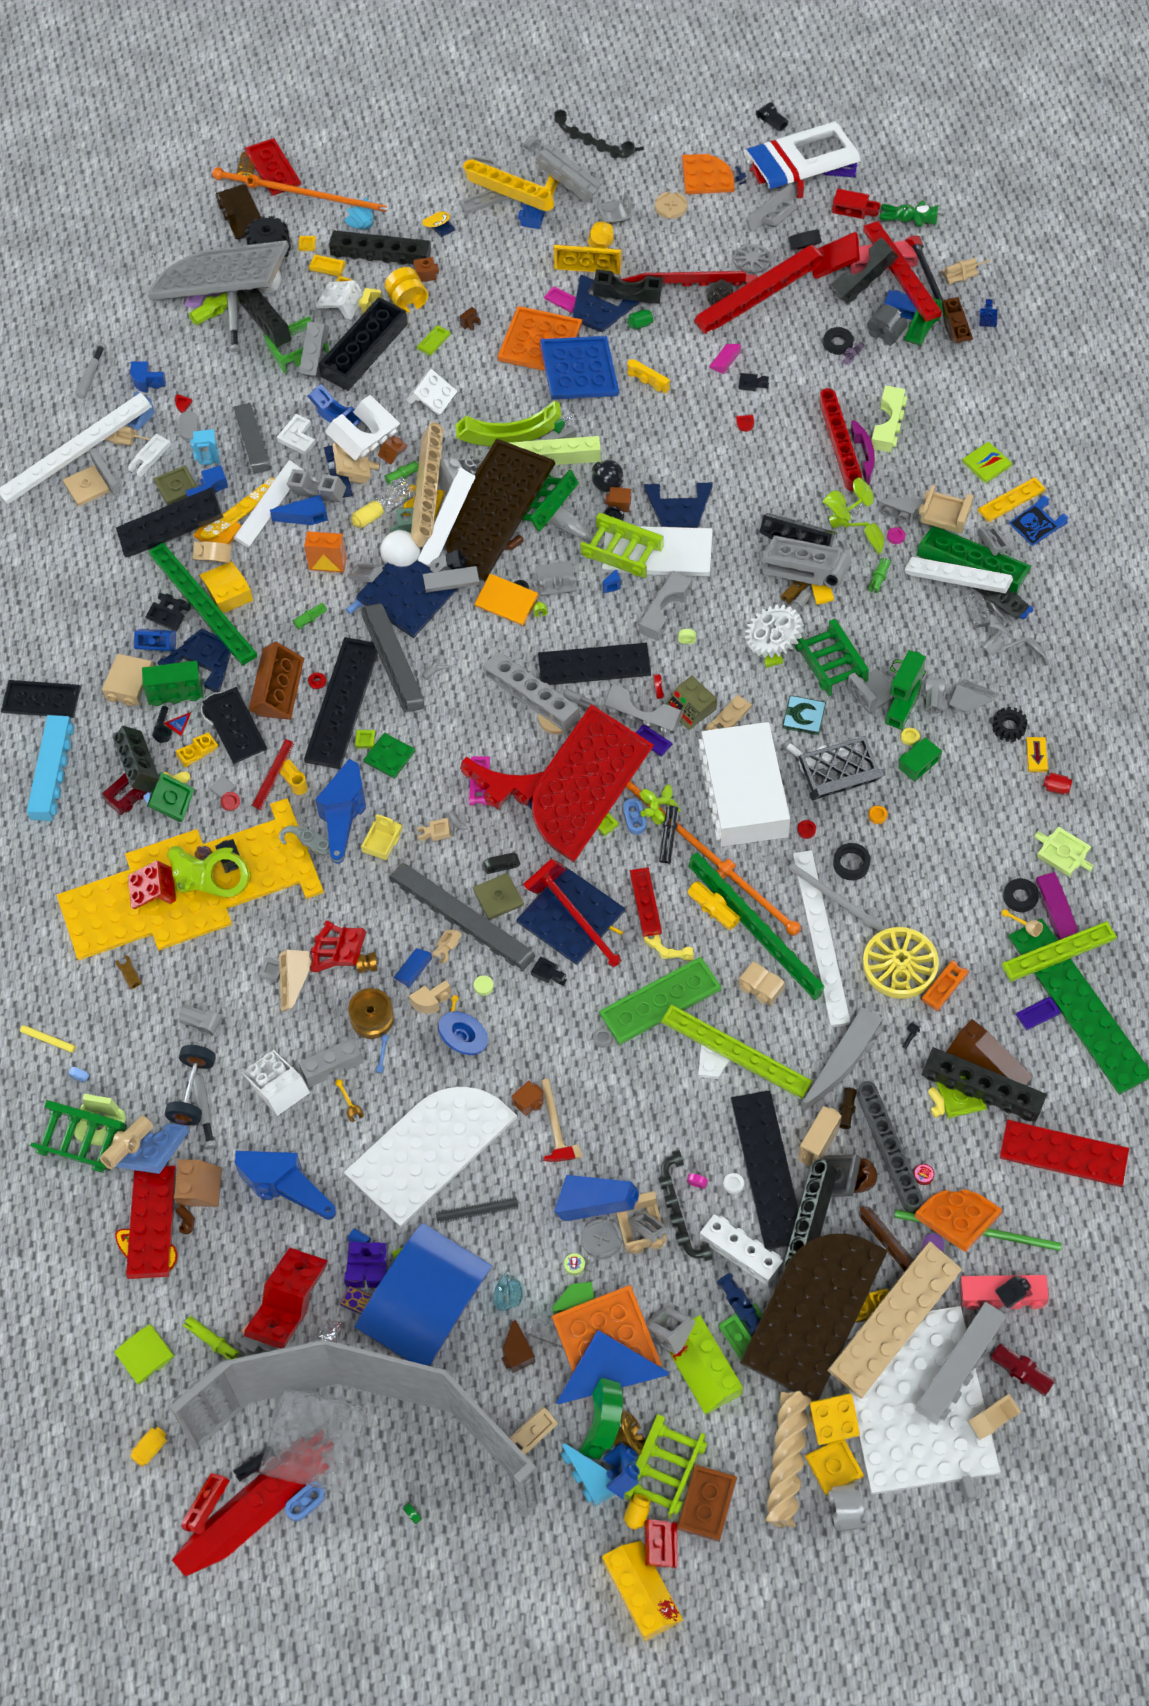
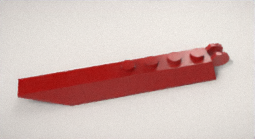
M744 271L652 272L634 275L621 280L638 282L646 276L663 278V283H682V286H692V283H699V286H709V282H715L716 286L725 285V282H732V285H742V282L749 283L758 276L746 274Z
M323 1432L318 1433L310 1442L303 1437L300 1438L209 1517L205 1522V1531L200 1535L194 1533L172 1559L182 1574L187 1577L229 1557L278 1514L293 1496L326 1472L329 1466L323 1460V1457L332 1450L334 1444L330 1441L321 1447L318 1452L314 1449L325 1438V1434Z

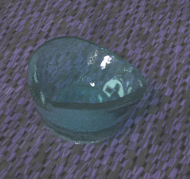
M507 1273L501 1277L493 1294V1303L500 1311L518 1307L524 1298V1287L521 1281L510 1277ZM506 1294L509 1296V1301L505 1300Z

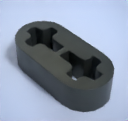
M516 853L490 857L483 861L484 871L487 874L520 866L519 857Z

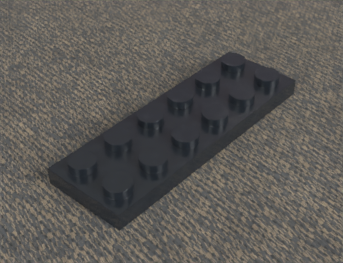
M210 487L116 527L123 555L130 557L224 517L216 491L213 487Z
M647 642L538 652L541 682L549 685L651 676Z

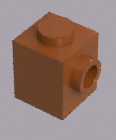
M433 257L413 260L414 270L421 282L437 280L436 274H439L438 264H434Z
M611 487L609 494H606L605 504L608 505V508L614 506L620 508L622 512L629 513L631 489Z
M527 1081L511 1096L512 1104L525 1116L533 1110H539L544 1101L543 1090L537 1084L533 1085L530 1081Z

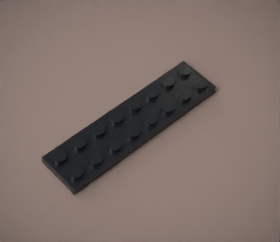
M344 637L304 757L305 763L341 769L378 655L373 642Z
M771 1090L731 1097L764 1248L770 1250L787 1247L790 1244L799 1209Z

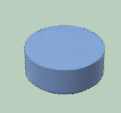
M71 1067L68 1072L70 1077L81 1082H87L89 1077L88 1073L76 1067Z

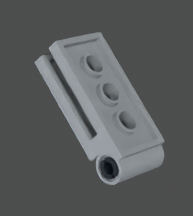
M774 536L762 556V562L765 563L762 573L788 580L820 586L825 584L830 588H837L852 560L840 548Z

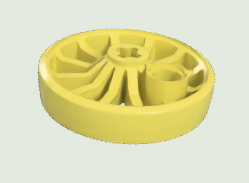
M905 927L888 928L877 933L868 942L863 956V969L868 982L883 995L897 999L912 998L925 992L933 983L939 966L938 954L932 942L922 933ZM896 937L906 938L902 949L898 947ZM890 938L893 950L889 949L882 941ZM910 939L919 943L911 951H907ZM877 946L885 955L872 952L871 950ZM923 948L929 953V955L915 957ZM868 959L882 962V964L871 966L868 964ZM932 962L933 968H928L917 964ZM887 970L878 979H876L872 974L874 972ZM915 972L928 975L930 977L927 979V981H924ZM892 975L891 988L883 985L882 983ZM898 977H901V978L904 979L905 981H904V982H899V981H897L896 979H897ZM910 978L918 985V987L913 989L910 988Z

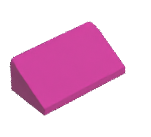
M726 344L709 368L724 374L740 354L741 344Z

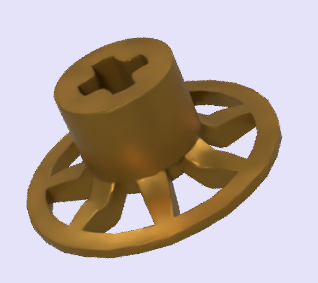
M623 1411L621 1416L622 1427L618 1429L614 1445L617 1446L622 1442L627 1447H632L637 1454L641 1455L646 1442L642 1435L636 1434L641 1426L630 1412Z

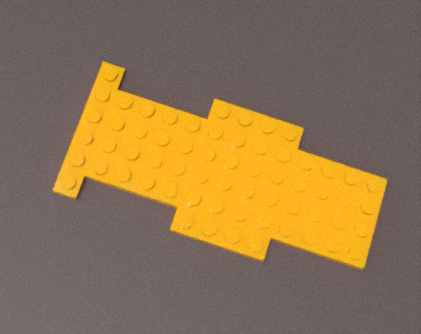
M288 798L270 804L274 820L205 844L202 843L198 829L125 853L129 870L57 894L78 961L153 935L158 951L220 930L232 925L227 911L228 908L297 884L301 885L306 899L324 893L307 847L302 845L297 836L291 832L286 833L284 836L287 844L284 845L279 839V834L284 827L296 826L299 828ZM233 839L240 856L245 860L249 872H251L248 886L236 896L222 897L199 890L182 893L177 890L174 879L175 902L169 904L156 898L137 909L131 908L128 875L156 860L172 867L167 853L174 846H179L187 854L200 860H205L211 853L216 851L215 845L220 844L222 841ZM219 861L213 869V877L220 887L231 889L239 883L241 871L236 869L225 873L221 861Z

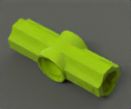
M227 291L217 297H207L203 301V305L188 313L191 321L195 325H199L211 317L216 318L217 315L223 314L224 309L228 308Z

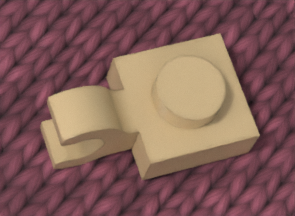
M445 930L436 944L438 948L433 951L432 956L438 957L441 954L439 963H446L449 958L448 950H452L457 946L462 934L458 930Z

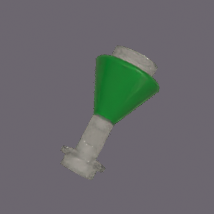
M575 408L569 409L568 415L554 422L555 429L552 431L560 434L565 424L573 419L578 421L580 417L579 412Z

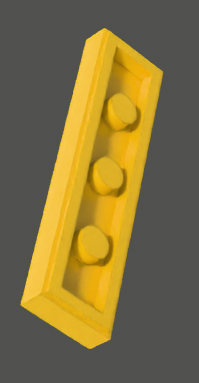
M1034 477L978 508V512L989 523L1045 492L1046 488Z

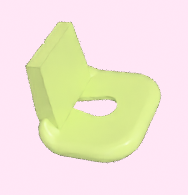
M84 1094L83 1104L80 1107L81 1110L98 1115L100 1113L105 1114V1117L125 1123V1112L119 1108L112 1098ZM80 1120V1123H77L74 1131L75 1138L80 1142H83L88 1128L87 1122ZM103 1127L101 1130H95L91 1145L102 1146L107 1132L105 1131L106 1127Z

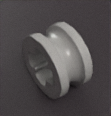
M533 135L529 136L524 142V147L530 152L536 150L540 145V141Z

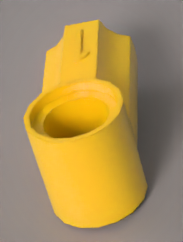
M284 759L285 761L283 762L285 764H283L284 766H282L283 768L279 772L280 775L291 787L294 794L302 795L306 793L308 784L305 775L297 769L290 759Z

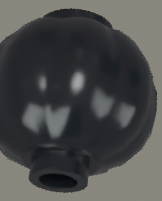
M605 460L600 463L598 461L592 467V482L598 490L610 492L611 487H620L622 485L623 470L617 462Z

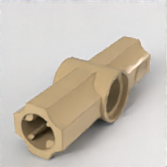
M141 1115L125 1132H117L113 1138V1144L101 1155V1162L107 1168L113 1169L128 1153L133 1154L137 1152L141 1140L153 1128L152 1122L147 1117Z

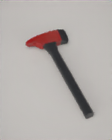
M913 235L906 238L905 241L913 248L919 259L935 299L942 301V295L922 251L924 245L921 237Z

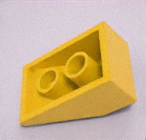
M232 561L199 574L210 597L223 613L253 601L251 589Z

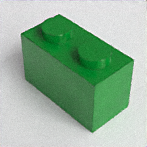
M925 737L923 740L917 741L908 753L904 752L900 756L898 769L916 782L941 759L942 750Z

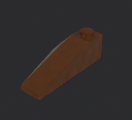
M973 1019L958 1033L946 1051L951 1055L1024 1085L1033 1078L985 1028Z

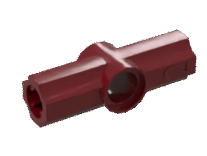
M1000 1343L991 1356L990 1360L1008 1371L1012 1378L1016 1377L1021 1381V1384H1027L1044 1397L1056 1381L1038 1369L1033 1360L1024 1355L1019 1356L1002 1343Z

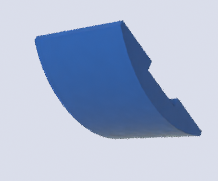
M421 1223L383 1277L354 1328L407 1361L430 1366L465 1308L491 1270L492 1265L426 1224Z

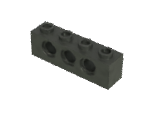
M122 725L119 731L115 733L113 740L131 788L150 793L159 781V776L142 731Z

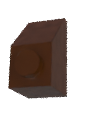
M516 1320L512 1321L502 1349L504 1357L501 1360L506 1370L510 1368L512 1373H515L535 1363V1356Z

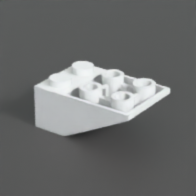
M275 1050L267 1053L263 1058L241 1072L277 1116L310 1093L301 1075Z

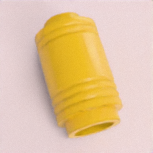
M151 1427L131 1450L130 1458L141 1467L148 1465L167 1442L165 1439L167 1434L159 1427L156 1429Z

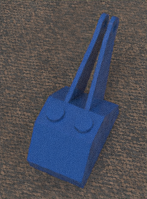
M236 1151L234 1163L239 1176L261 1199L272 1200L273 1197L282 1196L326 1220H331L336 1216L335 1206L301 1173L302 1166L298 1153Z

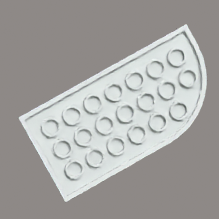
M452 1087L437 1091L424 1098L355 1161L344 1172V1175L401 1228L517 1118V1115L497 1097L480 1089Z

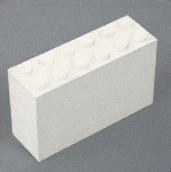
M769 722L702 731L701 739H698L699 760H702L703 764L701 765L702 775L706 778L705 790L709 792L708 805L709 808H712V824H715L716 827L714 830L715 839L720 841V846L788 837L790 816Z

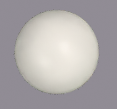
M404 530L389 533L383 539L380 548L381 557L385 564L388 562L400 567L414 563L421 552V548L413 541L411 533Z

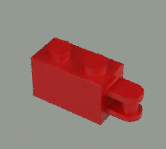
M837 188L833 200L832 213L864 219L865 215L877 217L881 204L877 201L869 200L870 194Z

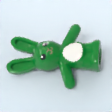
M923 200L915 208L910 204H903L899 207L881 204V210L884 212L880 213L879 218L882 221L899 220L903 223L910 222L913 219L918 227L923 226V223L936 225L939 205L929 207L926 206V202Z

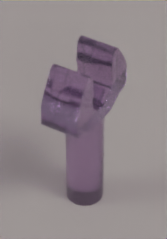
M859 342L853 349L849 347L844 353L846 358L842 363L850 365L855 355L865 347L864 343Z

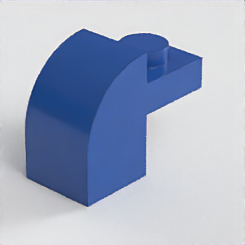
M131 361L130 374L136 389L148 393L149 387L155 389L166 387L164 372H150L148 361Z

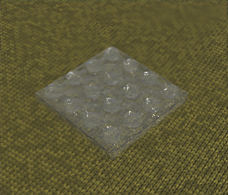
M284 1388L259 1473L344 1494L368 1409Z

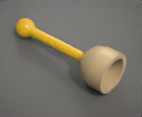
M1007 909L1002 910V916H1008L1025 925L1028 934L1037 937L1042 932L1043 924L1037 920L1026 922L1009 913Z

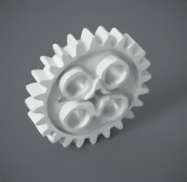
M776 605L774 609L769 606L768 611L762 609L761 615L756 613L757 618H751L752 624H747L749 629L745 631L747 634L745 636L746 643L753 653L756 652L758 656L762 654L764 658L769 654L773 658L775 653L779 657L780 652L783 651L786 654L787 648L793 649L792 644H798L796 639L802 638L800 633L804 632L802 628L804 624L796 610H792L791 606L786 608L783 605L779 608Z

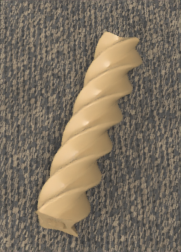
M800 1391L793 1393L781 1392L779 1428L775 1436L776 1450L772 1460L774 1471L770 1477L771 1493L767 1501L769 1514L765 1522L774 1524L775 1527H796L792 1517L799 1509V1503L795 1494L801 1488V1480L797 1473L804 1466V1460L800 1451L806 1445V1437L802 1430L809 1423L805 1409L811 1402V1399L804 1396Z

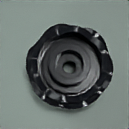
M611 506L606 508L603 513L616 519L624 520V513L618 507Z

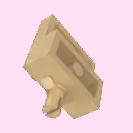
M334 442L333 452L337 475L349 477L350 482L363 484L371 478L370 469H379V463L370 462L368 455L364 459L361 457L355 461Z

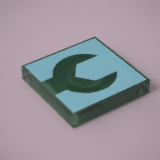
M790 695L782 729L819 736L826 702Z

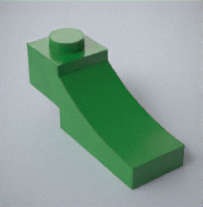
M933 298L943 313L942 301ZM917 310L904 340L921 346L933 324L939 321L940 317L926 322Z

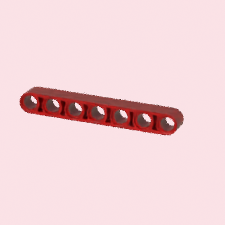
M825 388L820 392V409L844 485L847 490L854 492L853 482L857 478H862V473L836 393L831 388Z

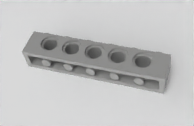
M497 652L483 665L484 674L487 678L564 732H567L581 718L580 708L575 702L569 701L562 693H557L549 684L538 680L534 674L525 671L521 665L512 662L508 656H503Z

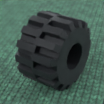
M263 216L259 220L254 219L253 224H248L245 230L247 245L287 240L289 248L285 257H288L291 245L288 227L285 222H282L280 218L274 219V216H269L268 218Z

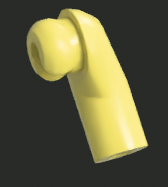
M186 771L176 775L164 772V774L184 784L190 780V774Z
M932 1087L928 1090V1094L934 1101L935 1107H932L930 1111L933 1117L937 1118L945 1113L944 1098L936 1087Z

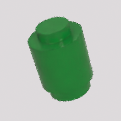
M644 309L629 314V318H627L628 326L634 330L650 326L653 323L651 311Z

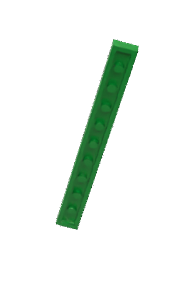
M164 543L148 551L149 556L242 666L257 658L256 651Z
M698 852L693 854L688 867L714 894L718 893L724 898L727 906L741 917L740 922L814 1000L821 997L825 988L822 981L811 973L809 968L797 958L796 954L784 944L781 938L774 934L769 925L765 924L758 917V914L746 904L745 900L737 895L731 885L721 878L720 874L708 864L705 858L701 857Z

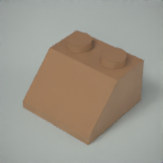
M178 1160L174 1194L177 1206L219 1207L222 1167L201 1160Z

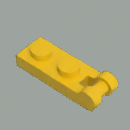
M635 359L628 360V376H636L642 383H648L658 392L662 391L666 394L670 390V379Z

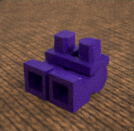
M349 1242L347 1267L344 1277L346 1287L350 1285L354 1288H365V1280L368 1288L378 1287L387 1273L388 1250L386 1243Z

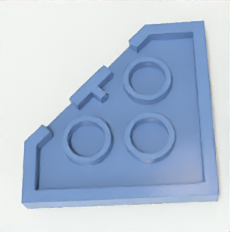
M169 1123L162 1126L163 1130L154 1134L149 1132L141 1140L138 1151L133 1154L128 1153L115 1167L159 1174L189 1133L187 1125Z

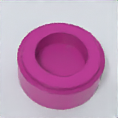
M898 527L891 528L887 533V539L892 544H901L905 540V532Z
M690 1173L687 1183L705 1189L708 1179L701 1175Z

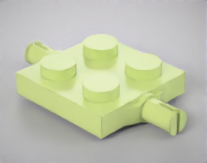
M1058 827L1048 837L1039 831L1035 834L1034 838L1044 843L1037 854V858L1066 876L1070 877L1075 869L1080 866L1089 872L1094 868L1093 864L1085 860L1091 846L1062 828Z

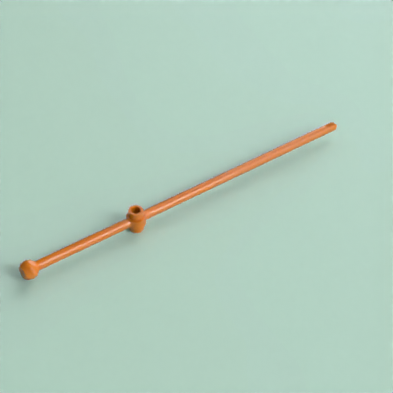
M630 781L626 788L644 802L640 797L641 790ZM659 806V809L666 815V812ZM676 821L678 824L676 831L718 867L716 871L723 880L726 876L730 877L785 925L786 932L789 935L795 936L801 931L799 922L789 920L733 871L736 867L733 861L729 858L725 862L720 860Z

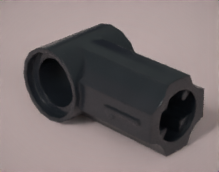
M771 102L756 111L758 119L763 120V123L767 122L777 131L784 130L788 125L789 120L778 113L776 106Z

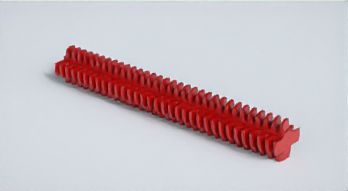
M284 740L279 750L280 752L277 754L278 756H276L267 773L268 775H266L267 777H265L266 779H264L265 781H263L257 793V798L251 804L254 808L262 810L261 808L264 806L262 803H264L263 801L266 802V797H268L267 795H269L268 793L272 789L271 786L273 787L274 780L278 776L277 774H280L278 772H281L280 770H282L281 768L285 764L283 762L285 761L284 759L287 760L288 753L292 749L291 747H294L292 745H295L292 741Z

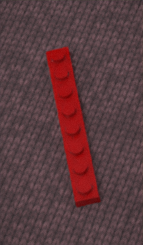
M876 221L864 225L863 232L872 245L882 237L899 256L888 268L923 319L927 322L941 317L942 311L880 222Z

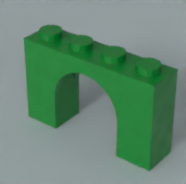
M908 650L891 684L890 695L895 696V699L886 715L885 724L903 730L920 695L926 656L920 652Z

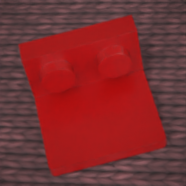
M156 860L128 875L132 909H137L156 898L169 904L176 901L172 867Z

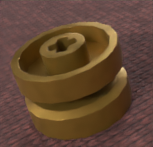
M367 988L355 993L350 999L348 1006L349 1017L356 1034L363 1038L376 1039L389 1032L393 1026L394 1015L391 1000L386 993L380 989Z

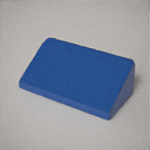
M416 948L394 976V979L410 988L431 961L432 954Z

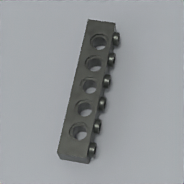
M333 230L329 242L330 255L337 258L342 256L350 257L351 259H366L368 261L378 260L385 263L397 262L405 265L414 264L413 260L430 258L431 243L429 240Z
M257 288L237 291L238 302L276 347L292 341L287 323Z
M932 1047L921 1074L929 1081L939 1082L951 1090L957 1089L968 1097L982 1099L985 1104L994 1105L1006 1113L1021 1116L1025 1121L1036 1122L1047 1096L1046 1093L935 1047ZM945 1068L949 1073H945L941 1069ZM960 1076L966 1077L968 1081L962 1080ZM979 1084H984L987 1088L984 1089ZM998 1092H1003L1006 1096H1001ZM1017 1100H1022L1025 1104H1020Z

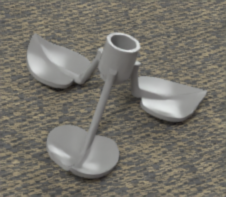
M991 602L990 608H994L1002 617L1003 624L994 614H990V626L997 628L998 631L983 645L984 648L994 656L1000 649L1004 651L1021 642H1027L1043 656L1047 665L1048 660L1044 650L1030 637H1024L1005 646L1003 645L1005 640L1001 635L1004 633L1009 638L1012 637L1005 626L1007 622L1012 626L1013 622L1007 613Z

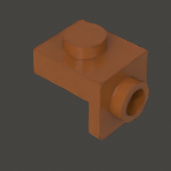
M392 436L384 441L378 456L387 463L393 464L396 457L404 452L408 445L400 438Z

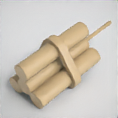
M975 258L965 261L960 260L953 265L945 267L944 270H941V274L943 277L945 276L948 285L961 280L964 282L967 278L978 275L977 265L991 260L978 264Z
M123 426L104 440L114 442L116 445L132 446L134 437L145 440L150 439L138 436V431L133 430L131 427Z

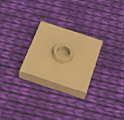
M94 465L63 479L64 485L78 507L110 492Z

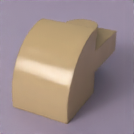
M194 541L192 559L230 563L232 545Z
M446 980L430 991L426 986H423L409 996L410 1004L421 1013H435L440 1010L439 1001L445 1002L450 997L451 987Z

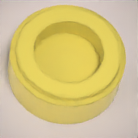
M906 728L901 733V741L908 746H913L920 739V733L915 728Z

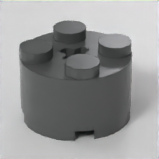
M881 305L868 321L869 335L875 339L880 337L885 344L892 346L907 328V319L905 317L902 318L900 316L901 312L891 305H884L882 307Z

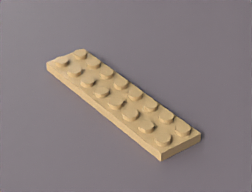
M929 1241L827 1371L859 1399H862L961 1272L962 1268Z

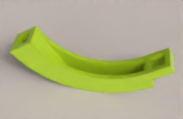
M554 400L537 414L509 423L484 422L466 415L455 424L456 438L482 446H492L496 438L508 443L535 440L555 429L554 422L561 417L560 403Z

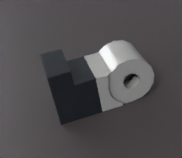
M459 550L439 556L430 564L432 572L467 568L465 555Z

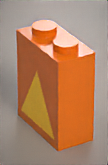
M307 531L304 548L309 570L344 573L347 556L343 534Z

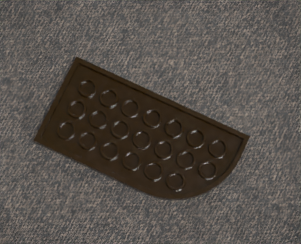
M496 438L474 475L475 479L445 542L447 552L459 550L465 555L466 566H476L479 580L485 582L556 464L555 461Z
M840 1233L818 1237L802 1246L787 1263L740 1364L793 1392L800 1391L804 1396L809 1397L812 1402L818 1401L831 1375L827 1370L840 1355L888 1250L862 1237Z

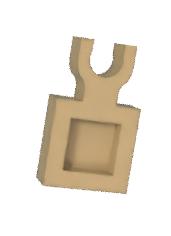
M448 818L429 822L430 827H417L418 832H424V834L418 835L419 841L427 840L429 837H431L432 841L451 838L450 821Z

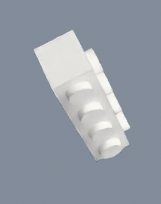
M714 1214L700 1232L699 1240L705 1244L708 1243L709 1247L766 1286H769L782 1268L783 1260H781L777 1253L766 1250L761 1242L750 1239L742 1229L734 1228L722 1216L718 1217Z

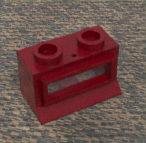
M124 773L102 795L105 803L122 815L125 812L131 811L133 805L138 800H143V795L147 792L131 788L126 773Z

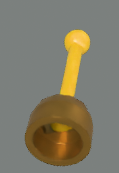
M337 1079L335 1085L340 1088L349 1105L347 1109L349 1121H356L353 1118L356 1114L359 1115V1119L363 1118V1110L360 1106L352 1104L343 1087V1081Z

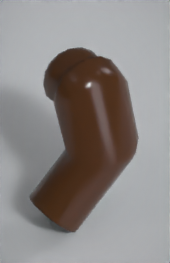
M517 535L509 541L504 550H514L524 542V539L521 535Z
M181 1205L175 1211L182 1219L179 1231L182 1234L188 1235L194 1229L195 1217Z

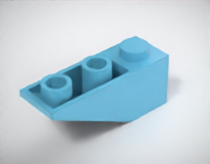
M562 1444L563 1452L561 1456L566 1465L572 1463L576 1470L571 1472L577 1484L583 1482L585 1490L582 1493L588 1503L592 1501L593 1505L596 1506L615 1495L606 1488V1485L612 1480L607 1477V1470L567 1444Z

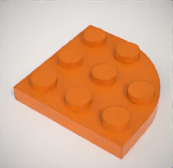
M710 154L682 155L686 195L735 191L733 173L726 162Z
M961 1189V1192L944 1190L930 1197L915 1212V1218L966 1253L1000 1217L1003 1209L982 1195L969 1190Z

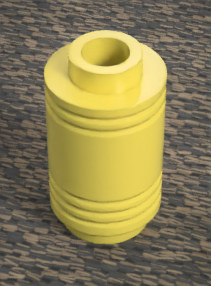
M371 501L352 513V524L362 529L382 516L384 513L383 507L378 501Z

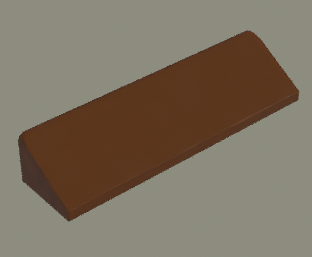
M870 1207L860 1208L859 1217L905 1272L914 1259Z

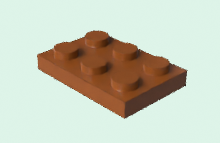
M695 1465L677 1530L720 1542L737 1476Z

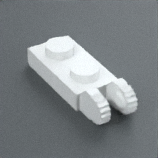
M155 434L137 453L129 464L128 470L133 472L141 463L142 465L137 470V475L142 477L148 468L171 446V442Z

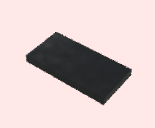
M8 680L1 712L37 716H69L74 718L81 685Z
M237 687L202 701L233 764L267 750V746Z

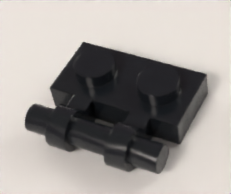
M159 593L158 599L161 600L160 603L153 602L145 618L177 632L185 617L180 612L182 610L189 611L191 605L187 604L185 600L173 598L168 593ZM171 604V605H174V607H173L172 609H170V608H167L168 605Z

